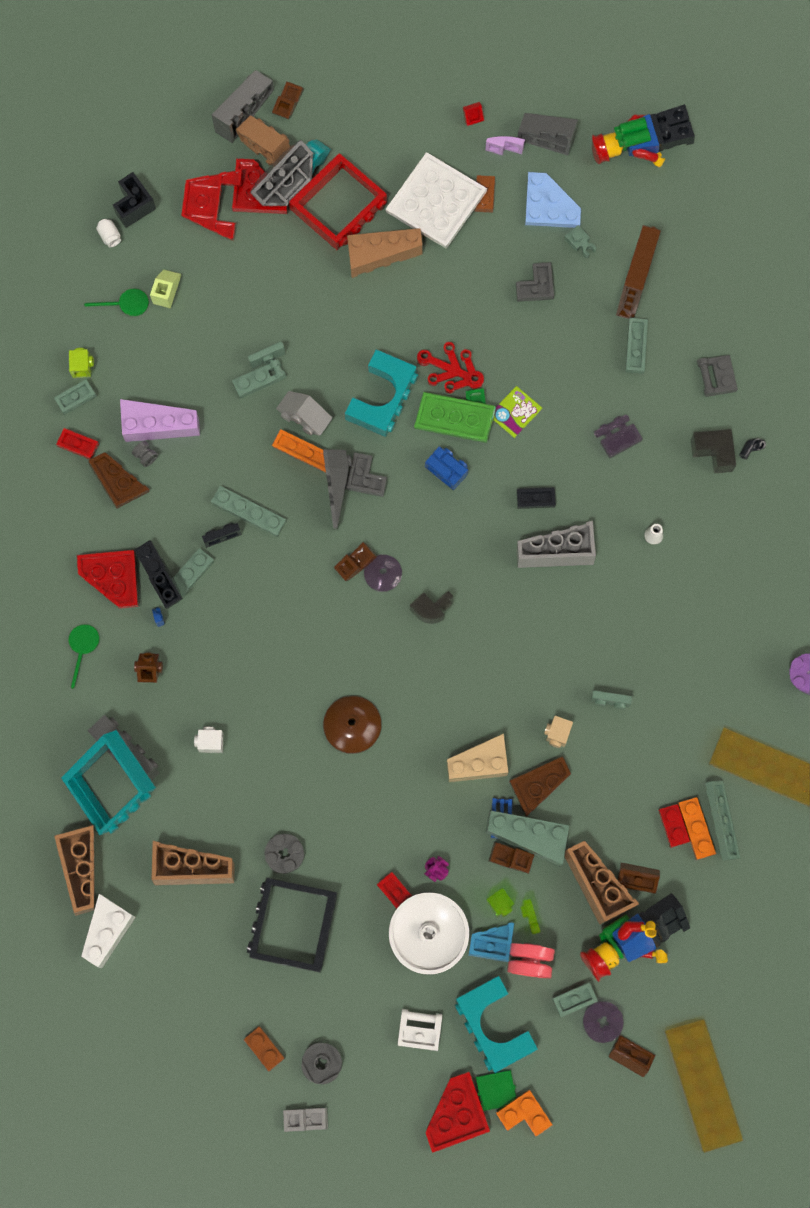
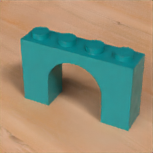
M375 350L368 364V371L391 382L396 393L389 403L382 406H372L352 397L345 412V420L386 437L388 432L391 433L394 429L395 422L393 421L402 412L403 406L401 405L410 395L411 390L409 388L411 384H415L417 381V366Z
M499 976L457 998V1004L454 1005L459 1015H464L467 1022L464 1025L469 1034L473 1033L477 1039L474 1041V1044L479 1053L483 1051L486 1057L483 1061L488 1071L493 1070L494 1073L538 1050L528 1031L505 1043L493 1042L482 1032L480 1018L484 1009L493 1002L508 995Z

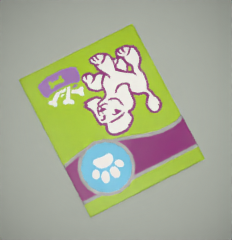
M516 386L498 404L493 420L515 438L542 410V407Z

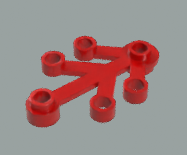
M452 342L444 344V352L447 354L450 364L433 357L428 350L418 352L417 362L421 366L431 364L447 371L438 375L435 373L428 376V384L431 386H436L439 382L457 376L462 378L463 380L455 383L453 381L445 383V392L451 394L455 390L467 386L472 389H478L484 383V376L481 372L475 371L471 361V352L467 349L461 351L460 359L465 362L468 372L460 368L454 352L455 346ZM451 346L453 349L447 350L446 347ZM426 354L428 357L423 359L421 355ZM463 354H468L469 357H468V358H464L462 355H463ZM434 377L437 380L435 382H431L430 378ZM472 377H477L478 380H477V381H472L471 378H472ZM452 385L453 389L449 390L447 386Z

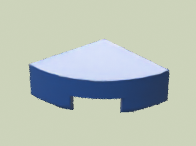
M156 607L152 609L155 623L160 627L165 622L160 608Z

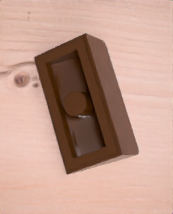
M620 863L618 881L621 885H624L625 888L656 894L660 878L659 870Z
M619 1035L609 1054V1058L641 1077H645L656 1056Z

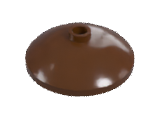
M346 696L338 699L328 708L324 716L323 729L328 742L335 749L347 754H357L368 750L379 738L381 717L377 708L367 699L359 696ZM354 719L356 723L352 726L349 725V720Z

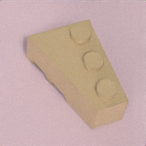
M504 734L447 759L449 782L507 776L508 766Z

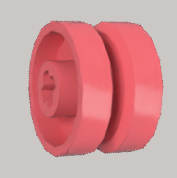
M511 943L509 954L513 957L521 958V961H509L507 972L551 979L553 968L546 964H540V962L553 961L555 950L535 944Z

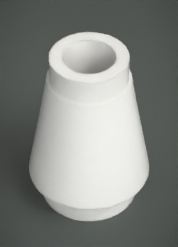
M654 524L645 531V539L648 543L658 544L663 540V529L660 524Z

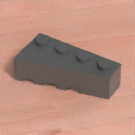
M256 70L249 75L212 114L215 133L233 143L238 137L236 129L250 115L254 117L274 91L273 81Z

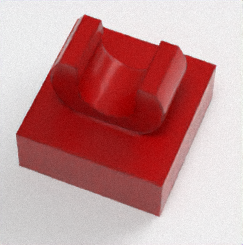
M480 102L463 107L467 126L484 121Z

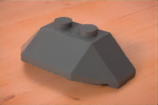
M302 140L297 141L283 152L259 177L250 193L262 206H287L289 201L312 179L313 152Z

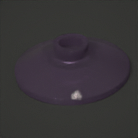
M377 555L378 557L364 569V578L372 589L379 592H387L394 589L400 583L402 569L399 562L392 556ZM380 569H386L387 572L381 574L379 571Z

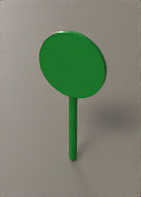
M128 289L122 293L119 302L84 303V306L119 305L122 312L126 315L139 316L147 310L149 301L143 291Z
M79 625L69 635L68 641L71 649L79 654L72 679V689L75 688L82 655L93 652L99 644V634L90 625Z

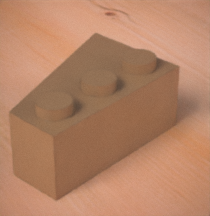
M251 115L236 129L241 142L258 155L260 153L267 158L266 163L269 166L283 152L290 148V141L287 136L277 133L272 126L268 127L261 119H256Z

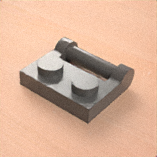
M730 355L697 360L705 386V397L737 392L738 388ZM708 366H712L717 388L712 387Z

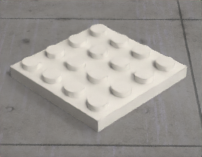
M426 152L390 202L386 212L413 229L420 228L421 234L447 249L486 194L487 188Z

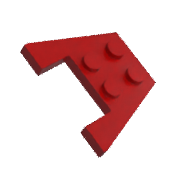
M236 169L231 172H221L217 175H207L186 180L181 216L234 241L236 224L233 222L217 221L222 185L241 187L243 170Z

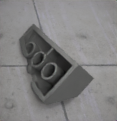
M326 449L323 450L333 529L338 530L349 473L348 467L352 466L351 456L346 454V450Z

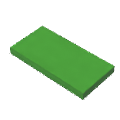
M423 392L414 428L487 443L496 407Z

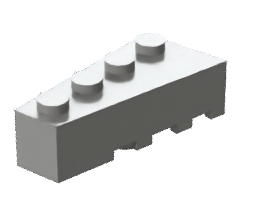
M593 521L586 522V524L581 526L575 525L566 530L553 531L548 535H539L518 541L516 549L517 567L594 565L596 553Z

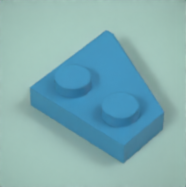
M511 922L505 926L494 927L484 932L472 934L469 956L508 962L514 923Z

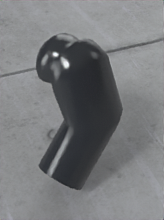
M759 438L748 440L739 456L747 460L751 452L764 449L766 442Z

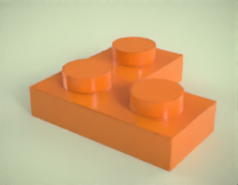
M529 1089L495 1112L507 1131L523 1120L526 1121L535 1136H538L552 1126L549 1118Z

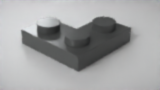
M551 262L533 263V281L516 282L517 302L554 299Z
M354 452L346 490L380 497L384 496L387 477L369 474L373 456Z

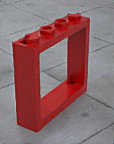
M339 153L289 201V205L293 213L333 248L338 250L344 244L347 245V235H357L361 231L362 226L366 222L369 223L378 210L381 211L383 209V206L387 203V194ZM344 169L370 191L375 198L339 234L335 235L303 206L340 170Z

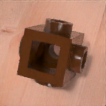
M150 652L140 653L138 661L134 662L137 682L157 683L159 673L163 671V662L159 661V654Z

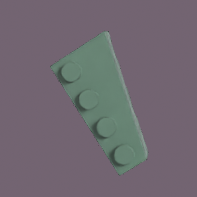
M490 811L488 813L485 833L560 867L564 861L569 825Z

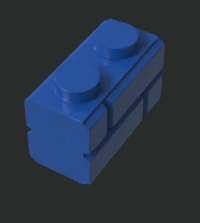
M439 446L426 460L425 468L454 491L467 477L468 466L462 460L457 461L452 457L453 453L449 449H442Z

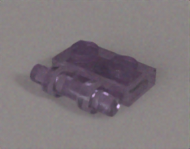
M627 414L614 418L613 422L607 425L603 424L599 426L598 430L594 431L596 438L602 435L605 436V439L601 440L600 444L609 458L618 455L643 440L634 424L625 425L626 422L630 421ZM615 428H619V429H620V431L614 433L613 435H612V433L610 432L611 430H613V429H615Z

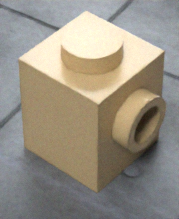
M554 716L552 724H547L544 733L548 735L546 741L549 742V745L556 748L565 747L573 722Z

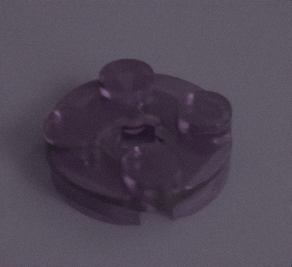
M609 1002L594 1003L587 1008L582 1020L588 1037L598 1043L615 1040L621 1034L624 1025L622 1013L615 1005ZM604 1016L609 1024L601 1028L600 1023L597 1021Z

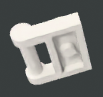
M402 1009L398 1046L438 1051L442 1014L436 1013V1015L409 1012L408 1009ZM407 1020L435 1023V1028L406 1026Z

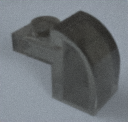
M448 591L433 603L423 593L410 604V611L424 623L435 624L441 622L445 617L442 610L447 611L453 605L454 596Z

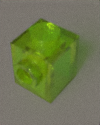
M503 888L486 899V903L496 917L502 915L504 918L513 911L511 907L514 903Z

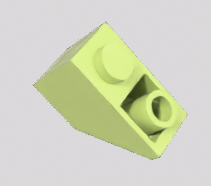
M162 270L155 278L150 296L153 304L171 308L181 274Z

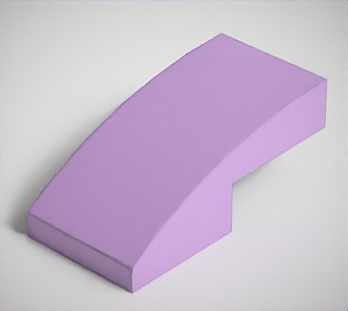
M507 136L487 138L485 150L499 155H503L504 150L522 154L525 139Z

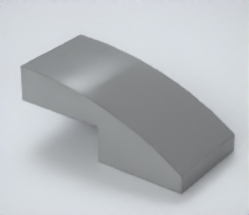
M327 1108L283 1111L284 1132L328 1129Z

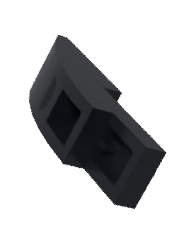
M149 540L136 548L134 551L147 572L149 580L164 607L168 609L181 601L183 598L180 590L153 542Z

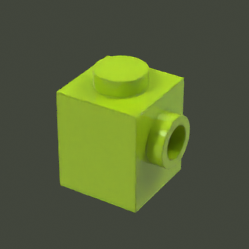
M75 348L74 350H69V372L72 378L91 377V367H94L93 356H90L88 349Z

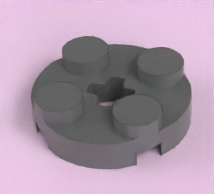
M278 834L266 845L265 860L273 871L279 874H288L297 870L302 865L304 850L302 844L295 836ZM288 849L287 852L290 856L281 859L280 850Z
M328 1043L311 1045L302 1057L301 1067L303 1074L309 1081L315 1084H328L334 1081L342 1069V1058L339 1051ZM320 1057L328 1062L325 1064L326 1068L324 1070L316 1066L318 1064L317 1059Z

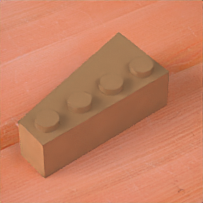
M420 228L347 235L352 278L365 272H372L373 269L382 266H390L391 263L397 261L401 262L422 255Z
M94 825L54 836L75 916L95 910Z
M153 841L152 881L155 885L234 883L235 864L232 858Z

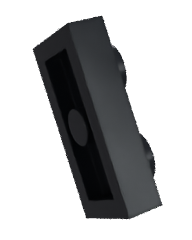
M555 487L520 488L516 491L517 509L555 508L556 506Z
M229 523L220 530L206 532L202 538L206 548L242 534L238 523Z

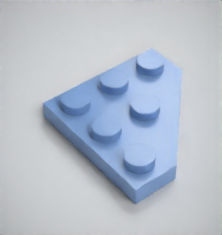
M528 172L525 225L568 228L580 226L581 208L547 173Z

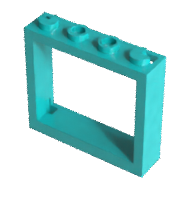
M117 730L102 735L61 777L99 835L115 832L119 828L117 825L128 820V815L137 811L140 808L139 804L147 801L151 797L150 793L156 789ZM108 749H110L138 790V793L112 819H110L82 777Z

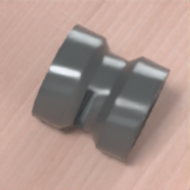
M146 441L140 442L132 450V455L135 458H139L140 463L144 467L150 466L158 457L154 450L149 449L150 446Z

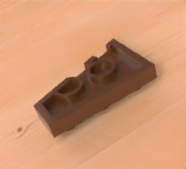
M104 452L88 460V464L116 509L150 492L148 487L143 486L137 481L136 477L125 471L107 453Z
M562 756L510 780L509 783L525 816L527 817L571 775V772Z

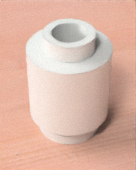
M107 219L99 221L96 230L104 244L108 245V247L118 245L121 242V235L113 221Z

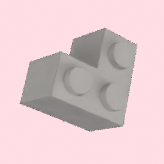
M288 391L276 408L284 420L288 422L291 420L302 425V430L308 435L320 436L332 420V417L311 396Z

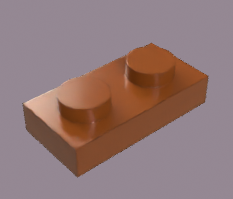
M477 175L476 182L487 188V192L476 206L475 212L493 213L495 176Z
M260 1026L243 1039L268 1071H271L285 1059Z

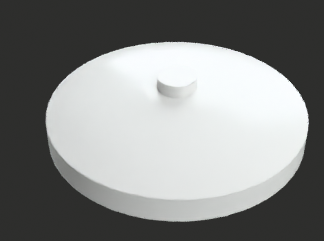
M421 893L406 899L395 910L389 925V942L394 955L405 967L421 974H438L453 967L464 955L469 941V926L462 909L450 898L437 893Z

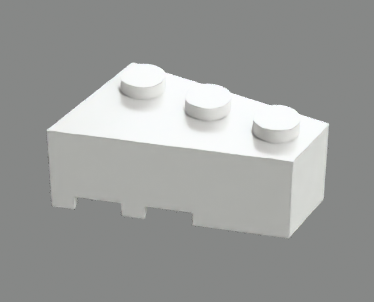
M99 894L81 957L98 968H103L136 917Z

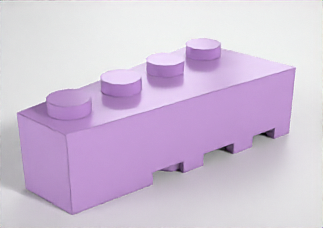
M120 399L122 435L125 442L200 436L199 417L196 410Z

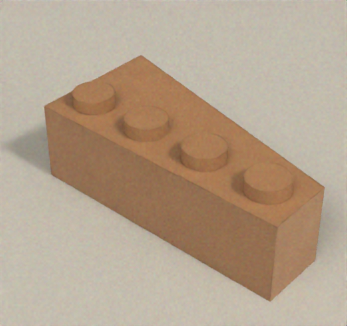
M585 841L565 851L564 857L599 924L639 905L637 900L633 899L624 885L619 883L611 870L607 869L601 862L602 860Z

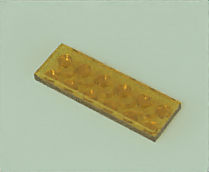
M726 728L722 729L709 765L810 807L809 763Z
M704 1019L665 1031L702 1151L705 1153L743 1141Z

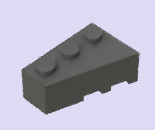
M524 113L517 138L525 139V143L569 155L575 138L578 119Z

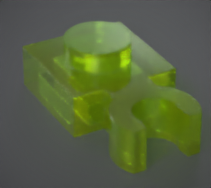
M531 899L524 900L522 902L523 906H520L522 917L527 918L532 935L538 934L541 931Z

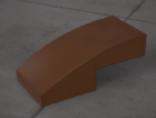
M286 81L282 94L278 96L272 113L289 120L304 91L303 87Z
M363 542L351 555L347 554L334 568L345 581H348L366 568L378 556Z
M494 842L488 862L529 874L534 854Z

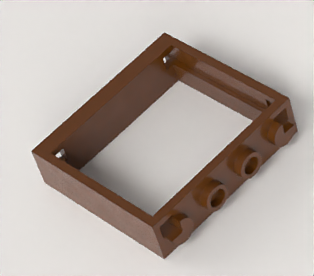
M642 226L616 316L627 319L635 317L661 230L654 226L652 228Z

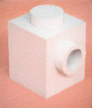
M203 727V730H198V735L194 737V746L197 747L199 752L223 753L224 733L222 730H215L214 727Z

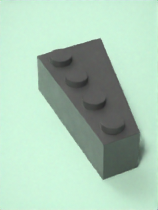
M105 715L102 716L87 730L96 741L102 735L117 730L150 780L152 781L160 773L156 769L159 765L152 758L148 760L143 755L146 752L139 744L134 746L130 742L133 738L125 730L121 732L117 728L119 724L112 716L109 719ZM108 749L107 752L119 764L110 749Z

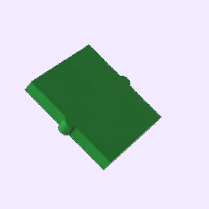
M511 1070L476 1077L479 1091L477 1095L480 1096L483 1111L502 1108L516 1098V1086L513 1084Z

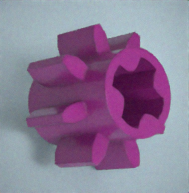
M440 856L437 858L432 857L425 863L427 871L424 874L434 882L437 879L441 881L449 873L447 868L449 863Z

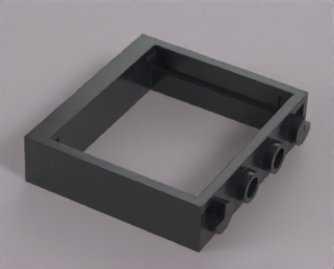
M267 878L266 882H262L260 894H263V897L256 907V914L259 915L257 922L254 921L251 933L254 934L253 942L249 941L247 953L250 954L249 958L321 973L338 893ZM272 886L328 897L314 964L257 953Z

